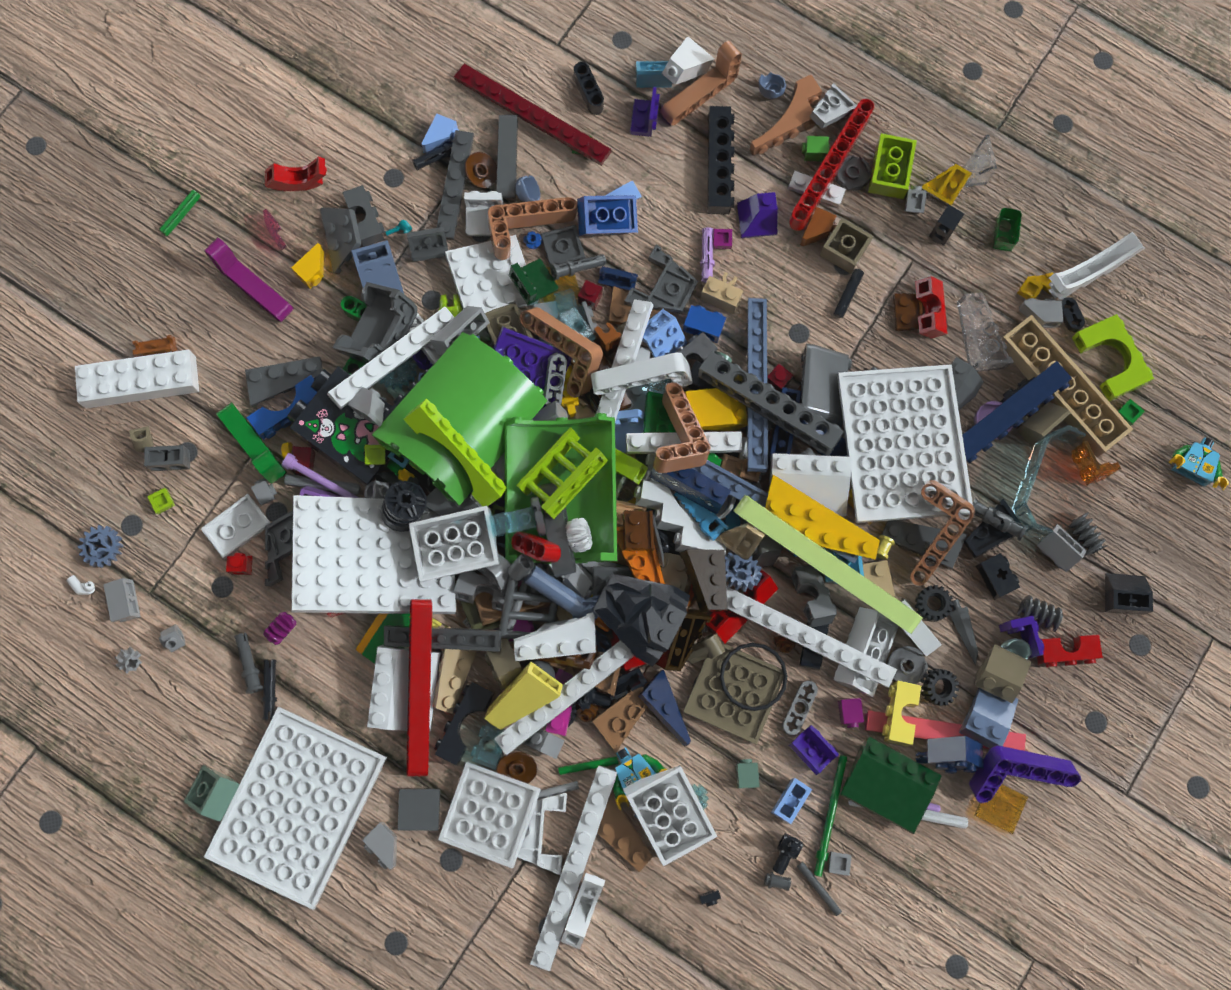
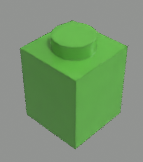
M807 136L805 143H802L801 153L804 154V161L823 162L829 152V137Z

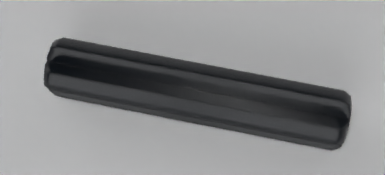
M854 269L834 311V316L839 319L844 318L864 275L861 269Z

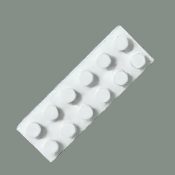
M190 350L75 366L77 402L85 408L199 392L196 356Z

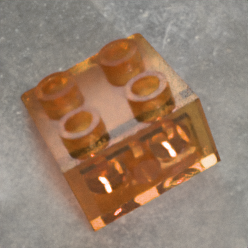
M1088 441L1081 443L1071 451L1072 460L1077 464L1080 470V477L1087 486L1106 479L1121 469L1119 462L1111 464L1109 461L1099 466Z

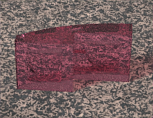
M265 209L263 210L266 227L274 242L282 251L287 246L277 233L281 230V227L270 212Z

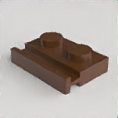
M895 293L893 295L896 331L919 329L918 316L923 315L922 302L916 299V294Z
M624 510V551H653L652 511Z

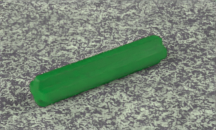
M191 190L159 228L162 234L169 236L200 199L201 196L197 191Z

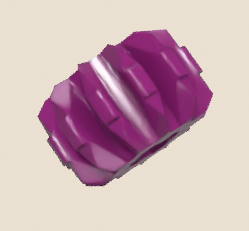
M285 611L281 612L265 629L263 635L270 643L278 645L293 630L297 621Z

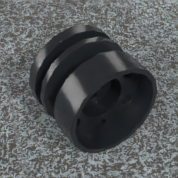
M399 481L391 485L386 492L381 507V518L385 525L398 532L410 531L409 523L420 521L426 508L427 499L423 489L410 481Z

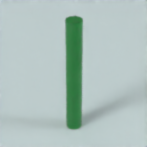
M615 756L558 767L559 775L598 768V765L602 767L618 764V758Z

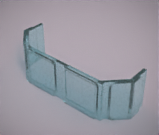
M1068 425L1047 434L1033 447L1025 470V478L1020 484L1012 507L1013 513L1023 526H1028L1024 533L1027 536L1042 539L1053 532L1052 529L1036 523L1027 502L1047 444L1059 439L1074 445L1086 435V433L1078 431L1075 427Z

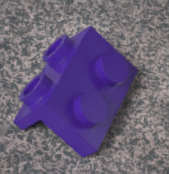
M812 725L803 730L789 745L816 776L839 755L835 748Z

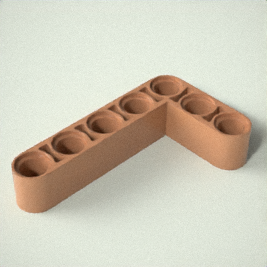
M730 41L723 43L718 49L715 67L663 105L660 113L671 126L683 120L737 78L742 57L740 51Z
M565 197L490 207L488 210V226L495 257L499 260H506L511 255V240L508 229L571 222L576 219L577 201L574 198Z
M534 307L521 312L519 319L525 328L575 359L567 384L568 394L573 398H577L588 393L592 388L591 374L598 371L602 360L603 352L601 347L541 308Z
M668 383L665 387L662 403L681 443L657 449L653 468L659 473L703 466L707 462L711 449L682 387L677 383Z
M929 480L924 484L921 490L922 497L950 517L911 572L910 579L912 583L918 586L924 585L971 522L975 512L971 503L935 480ZM929 486L934 487L936 494H928L926 488ZM949 497L953 500V504L947 506L943 503V499ZM961 509H968L970 515L964 517L959 511ZM954 524L959 528V531L951 532L948 526ZM943 540L948 546L941 548L937 542ZM933 556L935 557L936 562L929 563L926 560V557ZM921 571L925 574V577L918 578L915 572Z

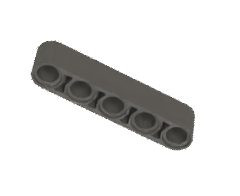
M499 115L497 192L502 193V198H516L518 115Z
M552 482L539 486L549 496L558 489ZM566 507L555 519L549 516L543 509L547 539L557 544L561 549V556L558 562H551L555 577L576 573L574 551L571 550L566 534V524L568 521Z

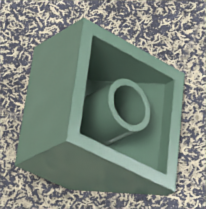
M203 765L184 803L200 815L221 822L240 784L232 778Z

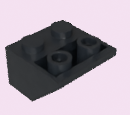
M1106 573L1105 612L1138 615L1153 612V591L1146 577Z

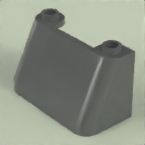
M366 282L361 293V299L367 307L352 336H339L332 347L337 352L364 364L370 362L407 335L418 311L415 303L400 290Z
M806 344L801 356L803 371L800 403L805 405L811 412L823 416L826 421L842 428L843 417L837 374L848 372L851 369L852 359H849V355L814 344Z

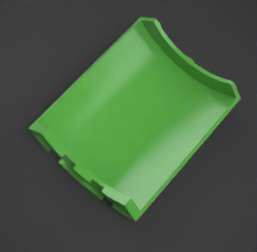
M462 332L372 436L383 448L398 457L403 455L410 461L409 465L422 475L427 474L433 480L432 484L449 501L460 506L473 490L466 470L451 451L440 442L423 433L416 434L403 420L407 414L427 398L430 403L436 406L439 413L450 422L456 432L463 436L465 442L477 452L482 461L492 468L505 452L504 422L511 421L512 417H524V420H532L546 404L547 399L543 395L544 391L540 387L535 386L514 366L513 361L508 356L503 357L493 348L480 341L474 334L468 335Z
M596 413L595 417L574 420L559 417L556 418V421L524 420V417H512L511 421L504 422L505 486L507 487L505 490V559L512 564L523 554L512 547V537L516 532L538 536L530 501L536 495L530 492L526 496L516 485L561 438L562 434L571 427L580 437L577 441L589 452H592L595 448L599 449L608 460L566 506L568 521L575 518H584L589 525L592 537L591 549L581 553L574 552L575 563L617 561L615 417H607L606 413ZM573 448L564 455L576 467L585 459ZM559 462L551 469V472L563 482L572 474ZM544 477L537 486L539 487L551 481ZM538 497L540 506H542L541 499ZM547 533L545 536H541V538L548 540ZM531 558L533 563H541L540 560ZM542 561V564H551V562Z

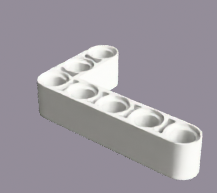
M671 353L591 374L595 395L607 394L666 379H671L681 387L693 383L690 365L682 353Z

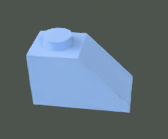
M436 114L421 143L423 152L427 154L441 147L443 143L448 144L452 142L455 130H459L457 122Z

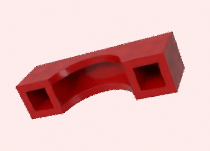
M760 570L762 576L757 586L754 585L752 590L747 587L743 595L764 604L778 590V587L770 575ZM730 610L713 612L710 615L712 617L710 623L707 622L705 625L712 634L716 633L719 640L726 644L748 619Z

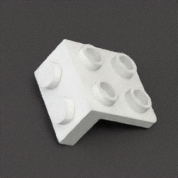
M470 191L469 193H464L466 235L490 236L488 210L492 206L503 205L502 193L496 191H489L488 193Z

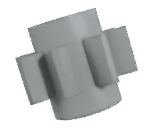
M131 647L128 650L121 649L118 656L115 657L118 661L116 667L119 670L122 669L125 673L133 670L136 671L139 664H142L138 659L141 654L138 651H134Z

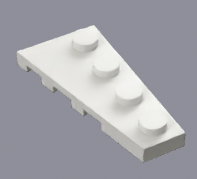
M594 613L586 614L585 617L568 620L569 622L558 626L557 624L549 627L550 629L541 632L536 631L513 639L515 661L596 653Z

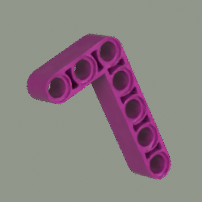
M217 237L204 250L215 267L279 322H282L294 310L284 298L238 261L231 249L220 238Z

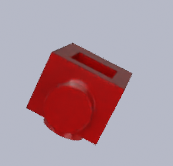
M234 553L233 556H227L226 572L231 575H252L253 556H246L244 553Z

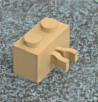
M726 272L723 274L722 281L709 276L702 290L700 300L734 314L743 294V290L734 287L738 277L734 276L733 280L727 284L726 278L728 273Z

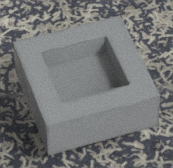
M830 852L828 872L849 876L852 855Z

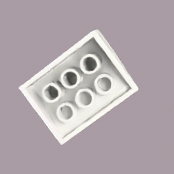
M775 453L770 455L769 487L772 475H775L838 515L846 516L851 478V457Z
M488 506L409 523L420 582L499 565L495 529L491 510Z
M384 645L377 648L367 727L407 731L409 648ZM431 651L429 732L431 731L434 709L433 700L441 655L440 652Z
M681 765L642 778L623 788L663 866L717 837Z

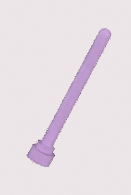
M291 453L287 454L281 464L285 469H295L342 497L359 498L298 463V460L295 459L296 456Z

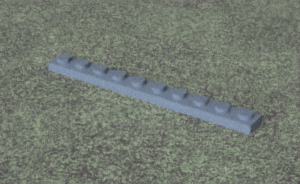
M748 298L747 373L754 374L764 383H767V299ZM755 390L750 391L753 394H758ZM747 407V471L767 472L768 419Z
M707 460L705 465L692 468L730 489L729 495L740 501L744 495H747L765 508L767 492ZM828 549L833 553L841 556L842 558L852 562L853 564L859 557L857 555Z

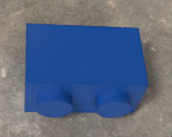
M691 305L683 326V332L692 335L697 334L698 336L703 332L712 342L718 343L726 317L716 311H707L702 306Z

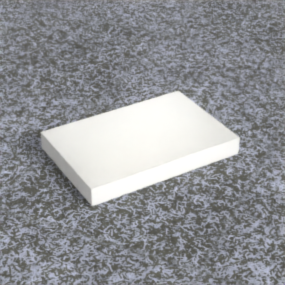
M246 494L203 526L201 530L221 557L226 559L227 556L233 554L265 530V526L271 522L252 497Z

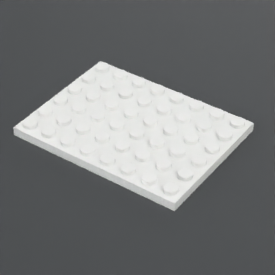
M952 365L841 372L837 374L847 455L851 457V486L856 523L949 516L922 497L921 490L929 480L939 482L973 505ZM929 486L926 488L928 494H936L934 487ZM946 497L943 499V503L950 506L953 504V500ZM961 509L959 511L961 515L970 514L968 509Z
M293 496L291 612L410 614L411 599H432V614H455V575L424 582L419 581L410 531L398 532L385 525L381 518V507L384 499ZM426 507L420 521L439 517L440 515Z
M278 707L204 858L314 910L387 757Z

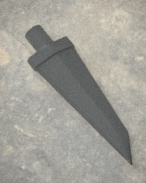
M653 515L654 545L658 559L664 569V554L655 516Z
M956 599L951 601L954 602L952 606L954 611L950 612L949 616L976 666L978 649L968 607L961 608L959 600Z

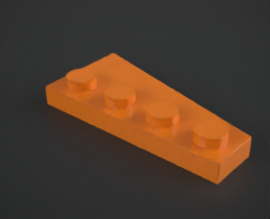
M623 526L617 527V546L634 578L665 584L655 545L653 551H624Z

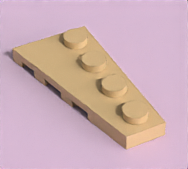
M441 649L443 654L441 663L439 662L438 671L440 673L439 680L436 681L433 700L434 708L453 714L477 650Z

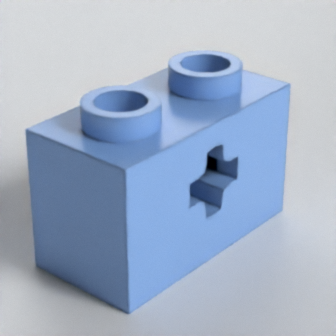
M791 778L771 813L787 824H792L812 789L796 778Z

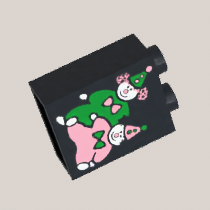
M339 366L332 374L324 369L311 385V388L317 393L309 404L300 399L289 412L287 419L293 422L290 427L291 433L366 487L384 466L365 465V445H380L372 436L379 426L360 417L348 404L342 409L338 408L327 394L351 375ZM379 397L385 403L384 409L392 407V405ZM385 449V463L388 461V455L390 454V451Z

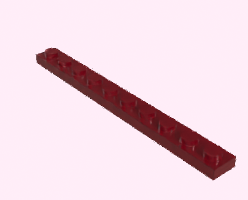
M465 63L454 76L455 81L513 115H518V118L600 166L604 164L612 153L611 148Z

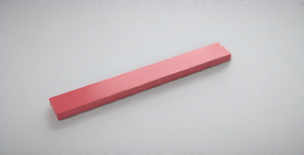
M868 710L865 731L882 733L884 724H887L888 716H885L883 712ZM902 715L905 722L916 725L914 738L928 740L931 738L964 736L959 733L962 724ZM1009 732L1003 747L1025 751L1026 734Z

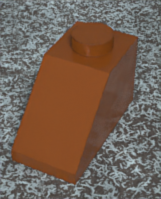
M816 207L800 245L806 246L827 239L829 233H832L838 224L835 222L837 215Z

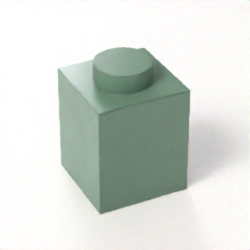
M742 759L740 764H736L737 789L759 787L758 763H752V759Z

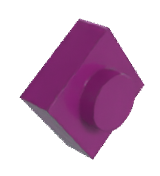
M714 229L713 249H732V229Z

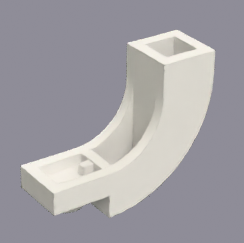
M588 873L585 874L560 942L580 949L605 880Z

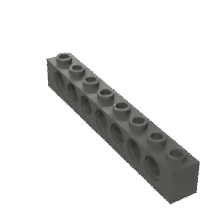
M711 351L699 368V378L823 454L829 456L841 439L844 431L838 425L826 421L818 413L811 412L805 405L793 401L787 394L778 392L772 385L760 381L754 374L745 372L739 365L727 361L723 355ZM722 370L726 374H720L718 371ZM739 380L742 384H737L734 381ZM755 390L758 394H753L750 391ZM767 400H772L775 404H769ZM783 410H788L791 414H786ZM800 420H805L808 424H802ZM816 430H821L824 434L821 435Z

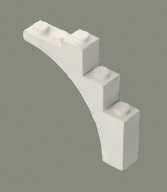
M1131 232L1087 261L1069 270L1054 273L1049 277L1052 281L1049 283L1051 287L1049 291L1055 299L1058 297L1060 300H1063L1080 287H1086L1103 274L1107 275L1145 249L1137 236Z
M648 454L646 458L648 470L644 475L642 483L636 486L634 491L635 505L655 510L654 516L657 528L675 533L673 541L676 544L675 551L682 552L687 549L725 550L726 555V546L716 539L714 541L710 540L701 531L699 523L681 508L670 489L649 477L653 468L655 454Z

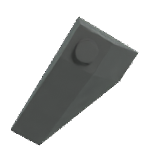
M956 357L950 365H952L959 411L975 398L984 381L973 366Z

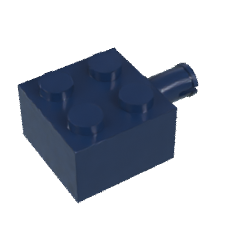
M967 736L928 739V752L916 753V757L920 756V758H916V762L921 765L931 764L936 766V769L944 770L948 774H956L957 770L973 773L976 772V769H984L983 744Z

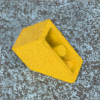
M319 243L291 267L294 274L309 289L317 286L324 277V251Z

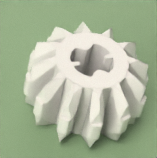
M575 518L567 521L566 534L571 550L575 553H581L591 549L592 537L587 521L584 518Z

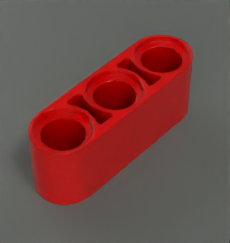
M516 532L512 537V547L531 558L556 563L560 559L561 549L557 544L537 535Z

